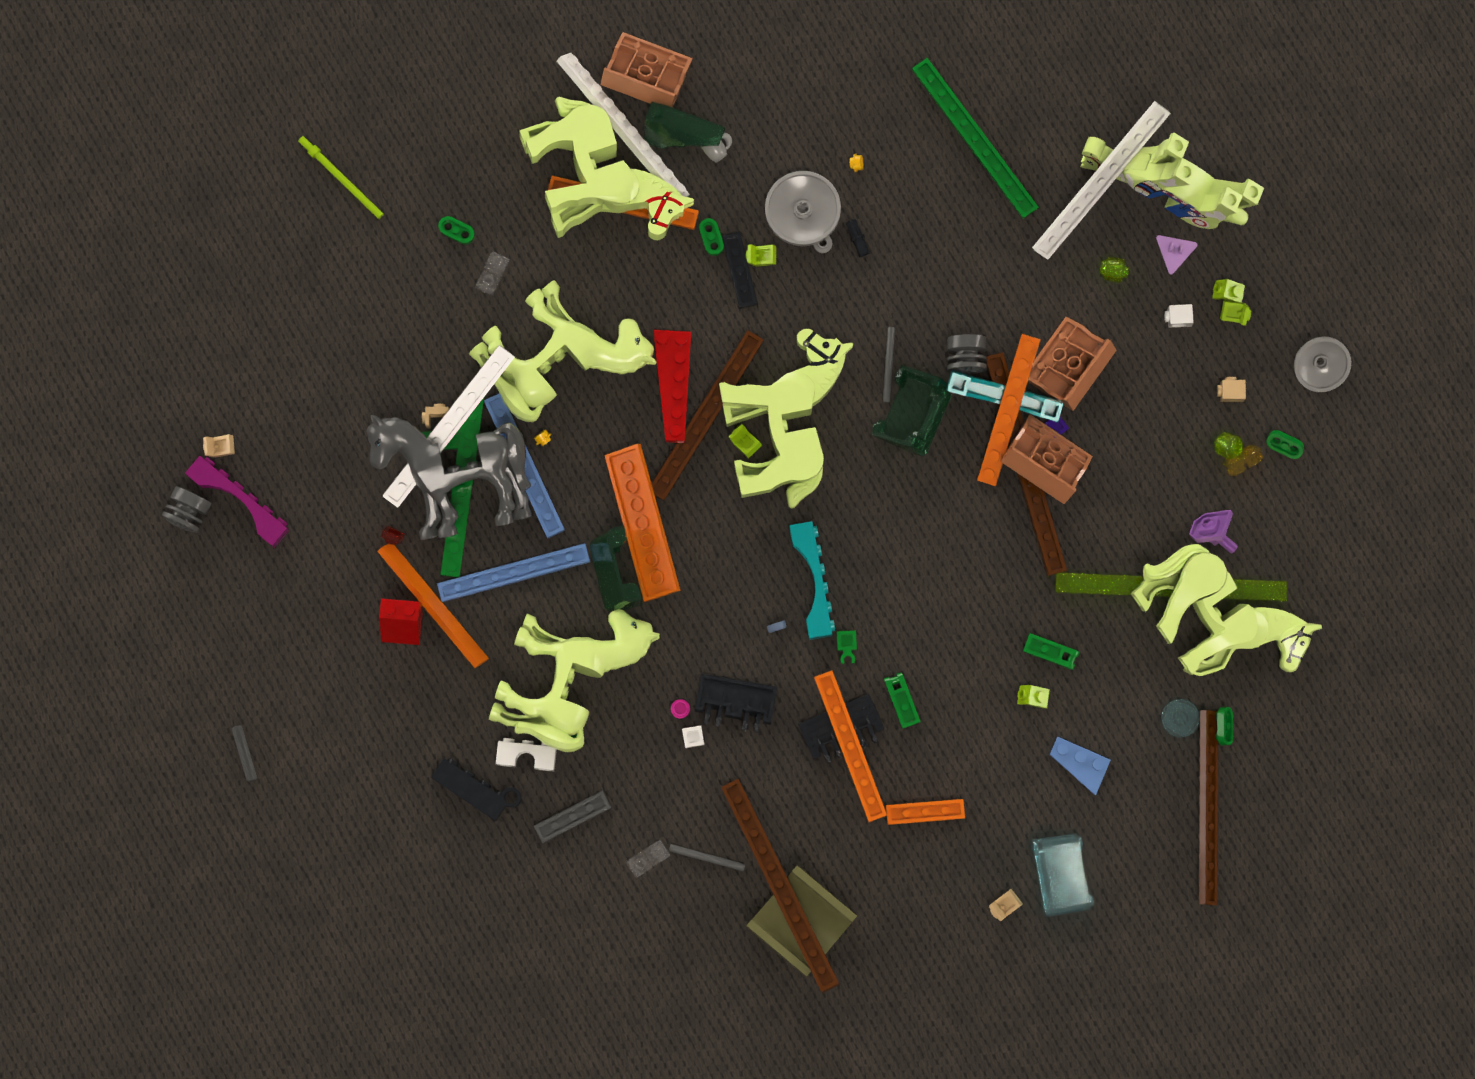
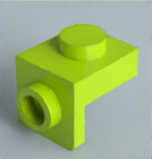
M749 244L746 251L747 262L756 267L776 265V246H754Z
M1229 279L1217 280L1213 287V299H1224L1242 303L1245 285Z
M1224 300L1220 319L1237 322L1246 326L1247 321L1251 317L1249 306L1246 303Z
M743 424L734 429L732 434L729 435L733 445L747 458L751 457L762 446Z
M1020 685L1017 704L1047 708L1050 689L1033 685Z

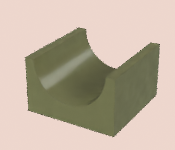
M796 866L787 878L826 954L855 920L857 915L800 867ZM773 894L746 927L803 976L807 977L811 970Z

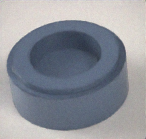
M785 620L768 625V633L786 628Z

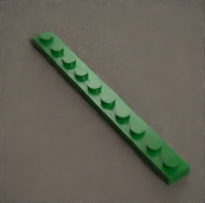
M926 58L912 68L913 73L1021 218L1024 219L1039 208L930 60Z
M485 396L461 426L456 465H459V468L466 467V463L476 461L478 449L476 435L480 434ZM473 480L452 488L450 503L458 514V519L455 522L458 534L445 538L441 576L460 577Z

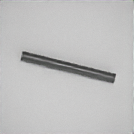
M894 327L887 328L883 403H890Z
M670 844L669 852L744 872L745 864Z

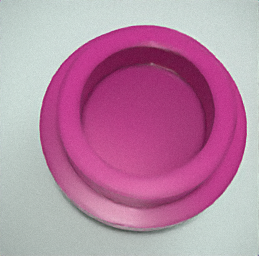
M683 699L675 700L671 705V713L676 718H685L690 712L688 702Z

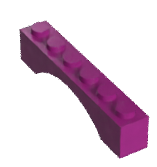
M199 456L185 474L201 488L222 490L241 500L253 516L257 534L275 548L289 532L286 528L288 524L280 517L278 519L274 518L271 515L273 511L266 505L261 507L257 504L258 499L251 493L245 494L242 491L244 487L237 481L232 483L225 471L222 469L216 470L213 467L215 463L208 457L203 459Z

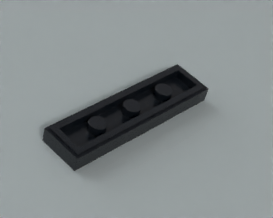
M736 232L723 235L722 240L739 309L756 306L758 302L741 233Z

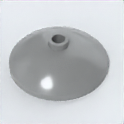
M1318 337L1306 342L1299 349L1294 360V372L1298 381L1305 388L1314 392H1327L1339 387L1346 380L1351 369L1349 351L1343 343L1331 337ZM1319 358H1323L1320 363L1317 362Z

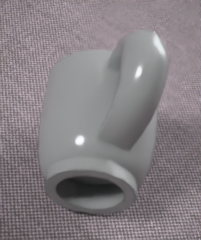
M721 133L719 136L714 135L705 141L701 148L712 161L717 163L728 155L727 150L732 145V138L728 133ZM720 138H723L725 140L726 147Z

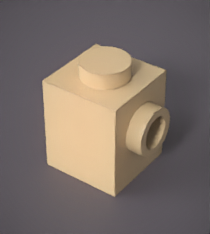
M1226 377L1225 380H1222L1220 385H1217V397H1220V402H1244L1246 399L1245 380H1237L1236 377Z

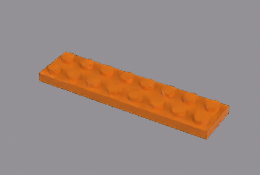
M635 444L604 455L644 602L680 591L641 444Z

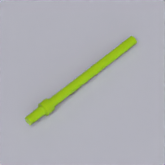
M304 136L298 140L308 150V154L312 158H316L378 219L384 215L321 153V150L316 145L313 146Z

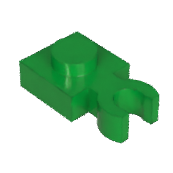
M856 630L837 631V651H843L840 659L841 664H844L845 657H850L851 663L854 664L855 656L851 651L857 650Z

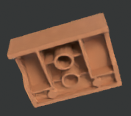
M622 32L615 46L612 58L607 68H604L600 85L671 111L693 58Z
M1065 317L1034 360L1028 382L1049 397L1062 401L1063 406L1074 411L1117 350L1111 340H1103L1092 334L1083 325Z
M1029 414L1008 447L1001 462L1065 504L1075 493V487L1093 456Z

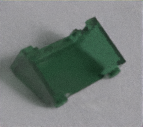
M901 365L895 375L896 384L900 388L886 420H879L874 424L872 435L875 438L923 457L929 450L951 399L952 392L947 391V383L941 377Z
M624 525L608 530L593 539L590 544L591 556L603 604L609 612L617 609L627 610L643 606L638 586L633 583L622 585L615 557L616 553H620L621 545L627 541Z

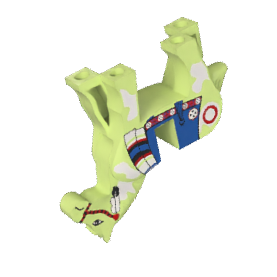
M1171 133L1169 139L1164 140L1158 146L1142 147L1116 178L1119 181L1128 183L1136 192L1149 199L1167 195L1168 200L1164 207L1185 222L1205 229H1214L1218 227L1221 221L1239 225L1246 224L1248 214L1242 208L1258 205L1264 190L1262 186L1250 179H1247L1244 183L1214 179L1204 170L1183 158L1189 141L1176 133ZM1089 137L1082 151L1083 158L1080 167L1096 171L1112 153L1113 149L1106 146L1103 140Z

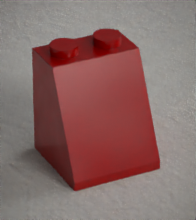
M381 598L379 614L381 642L420 645L424 610L422 604L417 601Z

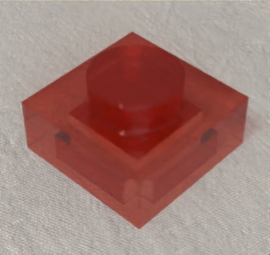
M387 526L382 531L380 537L384 538L385 542L391 545H398L402 542L405 534Z

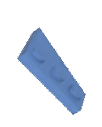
M1060 737L1056 738L1049 754L1081 784L1088 788L1091 793L1097 794L1111 761L1110 759Z

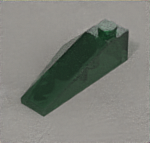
M652 102L645 118L644 140L649 145L662 149L676 146L679 148L685 146H719L726 128L675 108Z

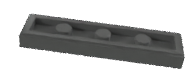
M602 790L534 825V828L543 844L611 809V806Z

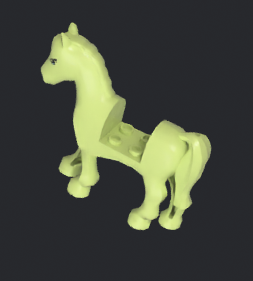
M553 280L542 291L536 289L525 300L533 308V317L549 325L554 330L551 339L545 348L534 358L525 361L514 358L494 385L497 387L504 404L517 419L525 422H535L540 416L544 405L557 396L541 373L543 375L552 368L551 365L555 361L558 363L566 356V352L585 371L592 368L611 373L626 374L634 373L646 364L656 365L657 362L652 358L654 347L642 336L637 322L633 319H623L619 324L618 340L616 344H612L599 337L587 326L575 322L568 315L559 301L560 286ZM544 297L547 299L546 306L543 302ZM497 326L490 328L482 337L484 342L476 345L469 353L473 359L477 360L481 368L490 357L488 353L492 355L499 345L504 348L500 340L501 332Z
M617 609L608 615V622L614 631L615 640L600 641L589 637L563 639L541 629L536 617L527 613L522 627L519 628L514 645L524 647L528 654L532 656L552 655L555 657L556 668L552 689L543 698L528 699L519 696L511 689L508 683L501 680L495 694V699L504 701L507 708H516L525 715L507 712L502 704L495 702L489 720L500 722L507 727H515L516 734H530L538 738L545 745L560 751L574 752L581 749L584 745L583 727L588 719L589 711L580 705L566 701L569 693V687L567 686L568 683L572 684L575 672L601 678L604 672L635 664L646 655L651 643L658 640L660 634L653 632L650 623L636 620L624 610Z

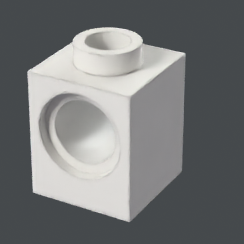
M1192 304L1169 305L1164 313L1165 322H1168V327H1191L1193 325Z

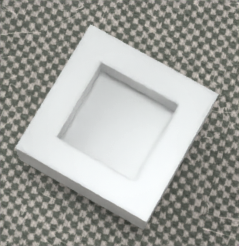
M701 726L682 729L685 748L704 745Z

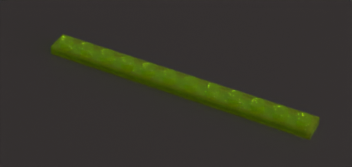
M1057 573L1055 593L1132 596L1131 593L1141 585L1144 578L1143 576ZM1233 579L1237 589L1223 598L1287 601V581ZM1160 590L1155 594V597H1171L1174 590Z

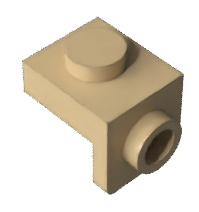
M434 404V407H425V412H422V424H425L427 429H431V417H444L449 407H445V404Z
M233 435L207 436L203 438L205 456L216 458L235 454Z
M1010 889L991 903L989 908L991 914L999 921H1002L1023 905V903L1014 891Z

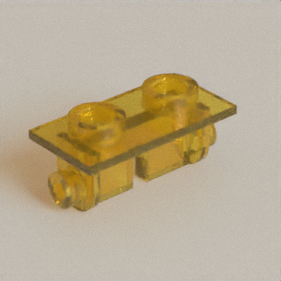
M1249 445L1238 455L1234 454L1228 457L1227 461L1223 462L1222 465L1228 468L1227 473L1230 477L1237 476L1246 470L1244 463H1247L1248 467L1251 468L1260 463L1264 457L1259 452L1261 448L1256 445Z

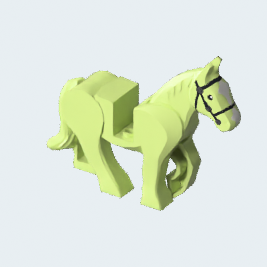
M1199 544L1184 546L1158 565L1145 564L1143 568L1144 581L1131 593L1141 610L1146 612L1158 591L1164 589L1174 590L1168 600L1163 617L1156 625L1168 644L1173 643L1184 612L1193 604L1198 617L1211 635L1195 648L1178 657L1184 666L1183 671L1189 675L1203 676L1224 669L1236 649H1253L1275 640L1281 654L1279 667L1286 672H1294L1299 667L1310 645L1312 633L1322 629V625L1306 623L1304 620L1286 611L1265 607L1253 608L1249 604H1239L1222 616L1217 607L1213 608V605L1236 590L1237 586L1230 573L1227 572L1224 562Z

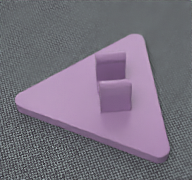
M1161 235L1156 237L1170 275L1179 268L1198 245L1196 242Z

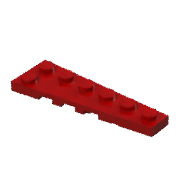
M654 330L665 441L685 443L691 332Z

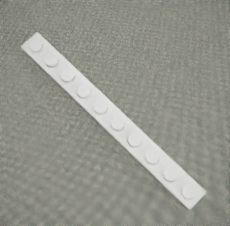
M572 53L560 56L557 60L558 64L593 105L602 108L608 114L612 128L651 174L672 185L682 196L688 197L690 194L685 186L677 180L673 172L662 162L660 156L651 149L649 143L630 124L626 116L620 112L613 100L604 93L601 86L594 81L590 73L578 62V59Z
M1156 101L1152 103L1032 247L1034 251L1046 259L1052 256L1124 170L1125 166L1171 114L1167 109Z
M499 345L427 437L432 443H438L440 453L515 358L514 355ZM408 463L383 494V497L397 508L416 485Z

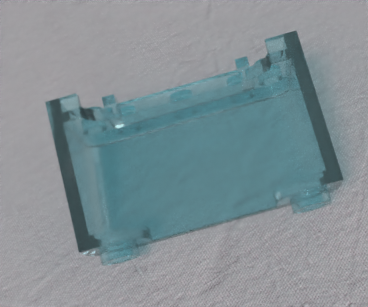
M1077 833L1031 840L1030 845L1031 851L1035 854L1033 857L1041 891V902H1044L1042 908L1043 917L1048 918L1091 910L1090 906H1093L1094 903L1092 894H1088L1080 850V848H1083L1082 837H1078Z

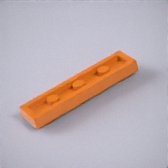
M956 799L886 805L887 825L965 819L964 800Z

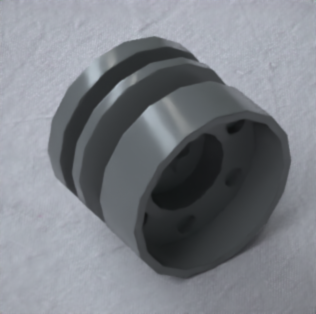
M963 334L947 338V351L956 354L947 358V362L951 363L947 365L948 372L953 370L971 375L987 371V364L984 363L987 361V357L979 355V353L987 351V338L985 336Z
M175 486L170 498L176 502V505L166 504L165 506L168 510L172 511V514L163 511L161 516L170 524L182 530L198 533L199 528L192 523L202 524L203 521L196 517L197 513L207 515L212 503L192 492Z

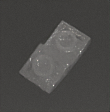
M492 251L475 288L493 296L510 259Z
M658 840L626 861V864L635 878H638L671 855L662 841Z

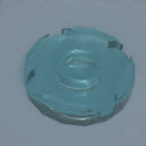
M1173 700L1162 710L1161 722L1163 728L1171 736L1177 738L1187 737L1194 733L1199 725V711L1188 700Z

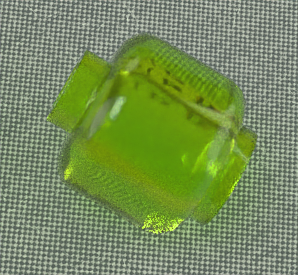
M1109 256L1106 260L1102 261L1100 274L1103 275L1104 280L1120 283L1123 278L1128 277L1129 267H1126L1124 259Z
M1224 432L1215 440V451L1224 458L1235 459L1243 451V442L1237 435Z

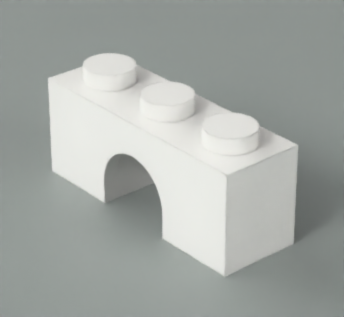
M503 738V741H498L496 765L516 767L518 757L521 754L529 753L534 756L535 770L554 772L557 749L547 746L543 742L541 745H534V741L522 740V743H514L515 739Z

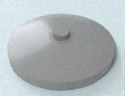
M796 171L781 177L769 190L765 202V215L770 229L782 241L795 246H811L828 238L837 227L841 214L840 198L833 184L825 177L810 171Z

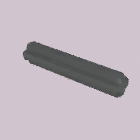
M241 725L234 726L232 732L246 780H256L257 775Z

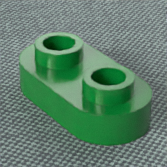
M445 216L439 221L438 227L444 236L463 245L470 244L474 240L475 233L471 226L450 216ZM447 224L452 225L450 230L445 229ZM466 232L469 234V236L467 238H463L462 234Z
M711 218L704 219L699 225V231L705 250L711 256H718L724 249L718 224ZM707 226L712 227V231L707 232L705 228ZM716 244L718 248L716 250L711 249V245Z
M1279 430L1270 432L1267 437V445L1272 450L1291 459H1297L1302 456L1304 445L1300 440Z
M1220 707L1216 712V740L1221 746L1231 745L1233 742V711L1230 707Z

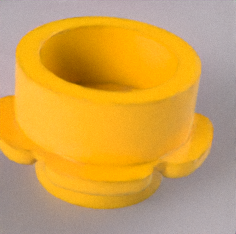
M855 153L850 158V168L854 169V172H858V170H863L864 163L862 155Z
M545 429L534 437L537 442L536 445L541 444V446L547 444L551 440V433H548Z

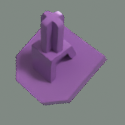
M1231 510L1205 513L1193 522L1189 535L1195 542H1211L1214 546L1220 544L1230 553L1235 552L1238 547L1237 544L1226 536L1233 515Z

